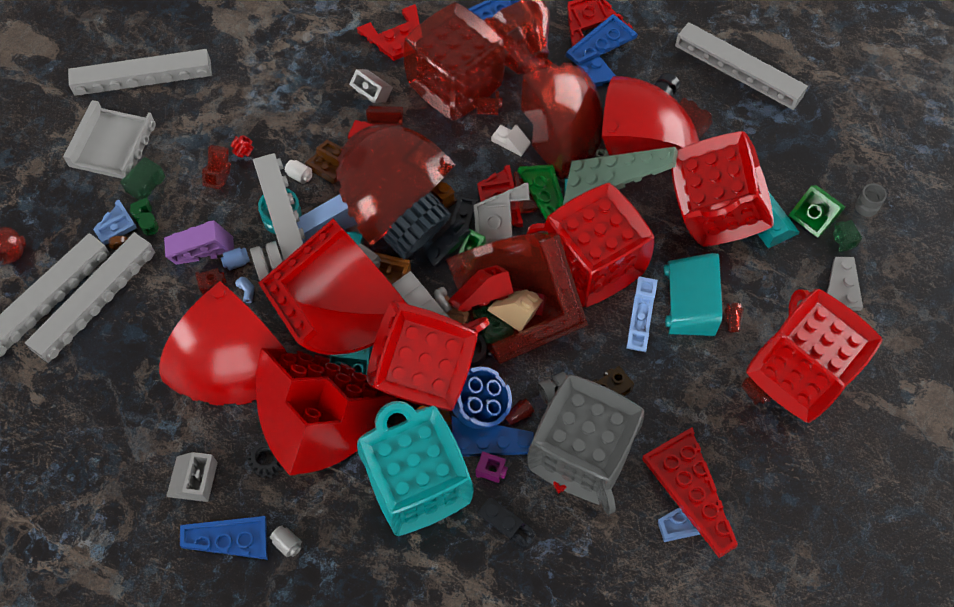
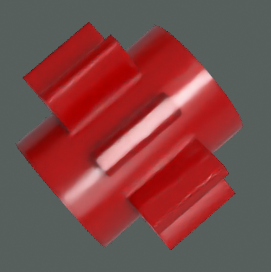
M241 135L239 138L235 136L230 145L233 147V154L240 158H243L245 155L249 157L254 148L251 146V139L244 135Z

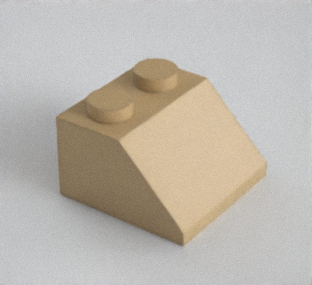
M528 290L516 291L508 295L506 299L496 300L489 307L488 311L521 332L533 318L543 300L534 292Z

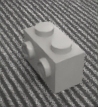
M356 69L349 84L358 93L365 95L371 102L376 104L386 102L393 89L391 85L369 70Z

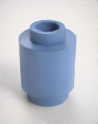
M239 247L224 252V257H221L223 267H228L229 271L245 266L246 263L250 262L246 248L241 249Z

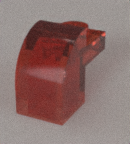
M215 145L208 147V165L202 169V186L221 189L224 186L231 167V162H228V148Z

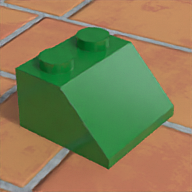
M817 185L810 186L788 216L816 237H820L846 206Z

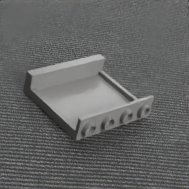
M92 100L63 158L69 167L129 180L131 174L135 171L138 159L142 157V151L145 145L148 144L149 136L155 129L156 123L149 112L146 118L103 109L98 101Z

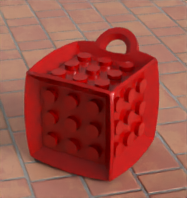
M744 131L707 138L678 150L676 167L671 168L674 189L684 223L697 243L703 247L723 244L758 234L774 226L771 200L758 155L752 141Z
M611 183L602 184L573 198L551 213L545 223L529 226L526 234L527 239L531 243L542 247L544 257L560 282L586 308L616 294L643 275L651 261L654 248V235L647 223L629 200ZM540 231L548 232V241L538 238L537 233Z
M816 288L809 292L808 290L798 289L793 293L789 302V317L779 331L758 351L746 369V373L773 400L798 418L810 423L825 412L839 397L845 387L864 369L878 350L883 339L858 314L823 290Z
M392 301L386 310L374 342L366 380L371 387L394 397L427 407L435 406L440 410L452 411L461 394L471 366L478 332L486 328L490 322L487 317H482L462 324L427 309Z

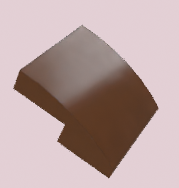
M326 140L316 148V154L306 161L305 165L310 167L316 175L334 184L347 171L355 160L356 155Z

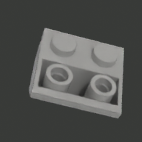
M195 452L177 456L167 497L208 502L218 463L214 456Z

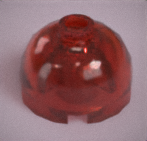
M0 227V261H2L1 265H6L17 261L22 256L23 247L26 246L24 236H19L18 232L13 228Z

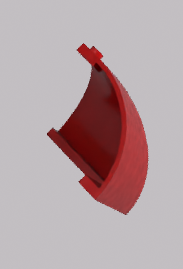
M334 218L258 282L296 342L302 347L320 354H348L373 346L390 302L396 301L407 304L383 273Z

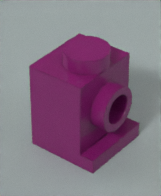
M482 451L476 468V477H482L499 483L501 478L505 479L508 467L505 466L506 459ZM495 468L496 472L489 471V469Z

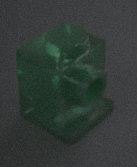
M852 220L840 221L834 225V239L840 244V253L858 246L862 236Z

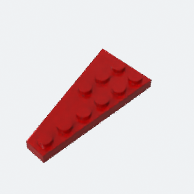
M693 427L643 455L642 460L720 558L735 549L738 543L729 520L725 516L724 507L718 498L714 481L707 463L701 454V448L694 436Z

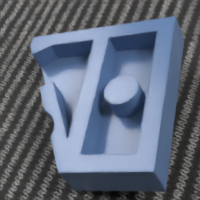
M120 200L115 202L116 206L110 213L107 212L103 220L93 229L104 245L109 243L111 237L123 236L137 228Z

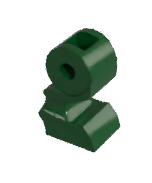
M148 198L130 204V213L139 224L144 235L152 236L158 232L159 226L154 215L151 213L152 206Z

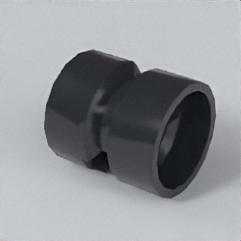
M663 73L654 85L673 97L680 87V81L671 73Z

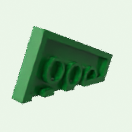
M519 166L518 172L524 183H529V192L543 216L547 219L551 213L563 205L564 201L554 166Z

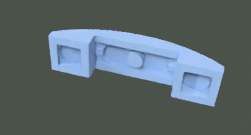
M638 277L626 349L646 352L658 280Z

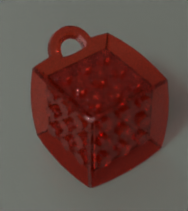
M454 2L428 17L405 38L404 67L408 83L433 108L452 121H456L483 103L502 84L505 70L503 39L480 17L464 6Z

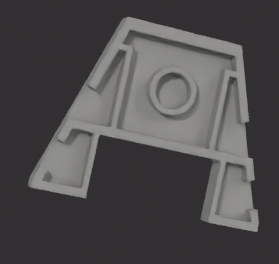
M524 183L521 186L512 188L474 205L475 232L486 237V245L533 256V243L528 239L513 240L510 203L512 201L530 200L529 183Z

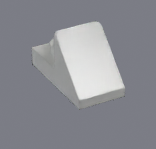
M500 125L491 137L492 142L519 156L524 154L531 143L517 125L512 130Z

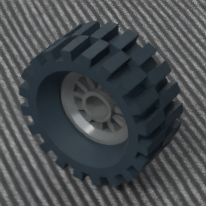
M432 193L426 194L391 225V228L384 235V240L403 260L407 259L440 231L450 219L451 213Z

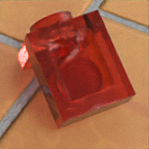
M496 91L495 98L478 97L477 114L498 115V110L502 108L503 98H499L500 91Z

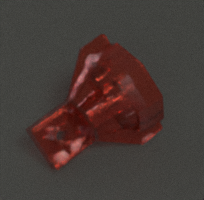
M521 0L501 9L492 18L487 17L484 20L485 24L480 28L477 42L488 56L496 58L517 74H526L539 95H556L565 88V85L563 84L562 77L556 73L554 64L548 59L549 50L547 44L550 10L543 0Z

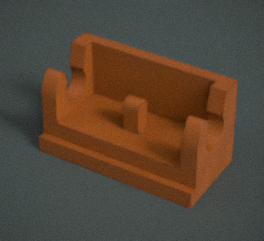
M375 253L381 259L378 269L390 283H395L411 271L410 260Z

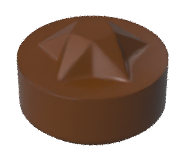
M125 236L111 237L109 239V247L117 250L128 238Z

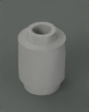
M282 525L276 528L270 536L272 544L286 557H294L302 548L300 546L302 541L287 527L284 528Z

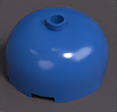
M475 367L469 370L461 394L452 410L456 418L465 426L479 430L488 429L499 424L509 414L512 405L511 390L509 385H506L498 375L497 371L488 367Z

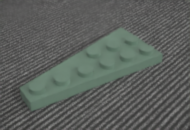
M676 147L572 161L563 205L580 194L602 184L611 183L617 189L626 187L625 184L632 181L635 183L642 180V177L649 174L656 175L676 167L678 150Z

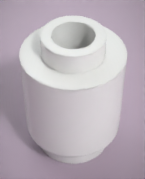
M290 160L285 166L287 175L302 184L309 182L312 178V169L297 160Z

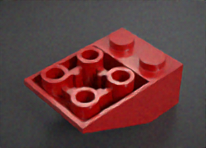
M498 265L478 270L448 300L449 304L458 311L466 312L471 310L473 306H485L491 300L508 298V295L514 293L509 272Z

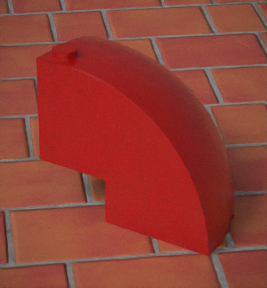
M612 77L606 95L602 138L609 156L676 147L679 150L699 142L697 131L691 118L670 94L647 81L637 78Z
M219 281L186 312L170 334L160 358L159 373L162 381L179 394L190 397L194 401L200 400L212 405L223 406L224 404L234 403L242 405L256 400V374L261 348H285L255 313Z
M261 348L256 374V400L259 420L270 450L289 475L319 471L333 466L354 454L358 450V439L375 428V418L379 410L384 405L397 401V397L371 387L366 380V375L355 372V368L341 363L338 366L335 363H330V358L316 354L313 358L302 351L292 354L285 353V349Z

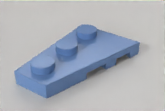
M680 508L658 519V526L664 542L700 535Z

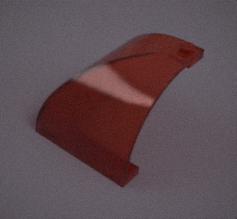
M530 233L512 236L477 246L446 259L457 290L478 270L498 265L509 272L512 287L543 294L547 297L542 316L534 314L522 331L516 330L488 311L489 307L497 299L491 300L485 306H473L471 310L467 311L470 314L471 321L482 317L488 318L490 324L478 333L485 339L487 349L499 364L588 325L558 234Z

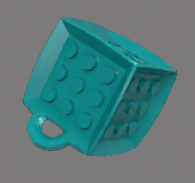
M390 402L384 405L377 413L375 428L358 439V454L366 468L377 501L394 535L401 536L434 524L470 504L474 493L472 480L457 442L437 407L430 406L414 410L406 402ZM401 413L406 417V421L390 428L387 427V420L392 414Z

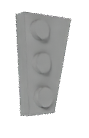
M835 257L827 293L851 310L861 311L863 304L854 257Z

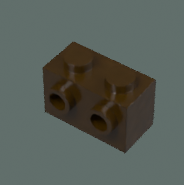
M620 366L614 370L613 368L609 369L600 380L595 379L592 381L624 397L632 392L634 387L633 381Z

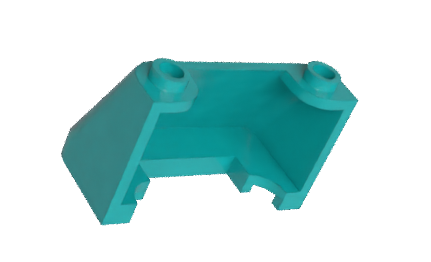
M708 253L668 261L667 265H664V276H667V279L670 280L671 310L665 318V326L669 327V334L715 336L722 321L719 254Z

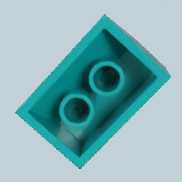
M770 192L774 226L758 233L768 249L799 234L798 229Z

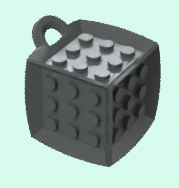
M572 374L567 375L549 403L529 447L527 463L530 471L551 484L555 481L560 486L565 485L567 488L564 491L598 505L602 504L604 511L608 515L615 513L616 506L611 489L625 464L634 438L643 424L644 409L609 388Z

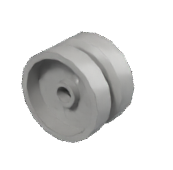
M276 241L266 244L268 256H264L260 246L250 248L260 281L284 261Z

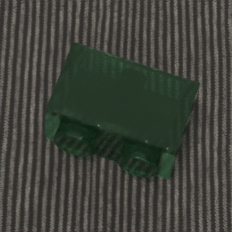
M144 157L120 183L125 192L138 200H142L148 197L153 189L162 183L166 176L161 166Z

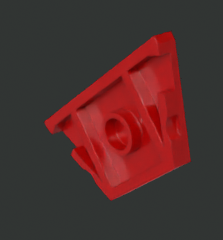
M506 165L501 172H495L488 179H484L477 184L480 202L515 188L510 165ZM518 201L510 202L512 226L523 227Z

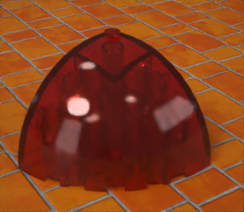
M563 63L561 66L551 64L549 69L544 70L541 67L523 75L521 110L533 124L532 146L548 165L554 166L556 175L562 180L565 177H569L572 161L592 158L601 143L604 111L598 89L588 73L581 66H573L572 63Z
M381 124L361 129L344 143L341 148V154L337 159L339 167L336 169L337 181H340L341 185L339 192L342 201L348 205L349 216L354 217L359 225L357 229L368 243L373 246L386 234L391 225L408 208L412 207L415 202H418L420 198L428 194L455 164L436 144L420 133L402 126Z

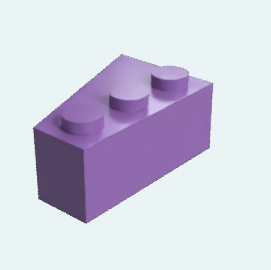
M214 220L164 237L165 257L176 265L199 261V258L207 256L215 259L217 255L234 249L233 236Z

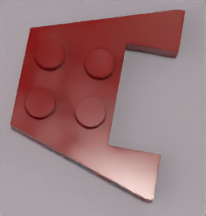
M573 0L567 3L572 47L584 38L582 31L599 26L612 14L633 29L632 25L627 24L623 17L617 14L606 0Z
M415 4L402 9V14L407 20L406 23L380 34L376 32L371 22L357 27L358 34L365 36L367 41L378 46L379 50L393 61L424 48Z

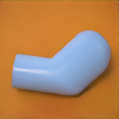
M240 277L235 282L236 287L244 290L243 302L252 303L255 287L248 278Z

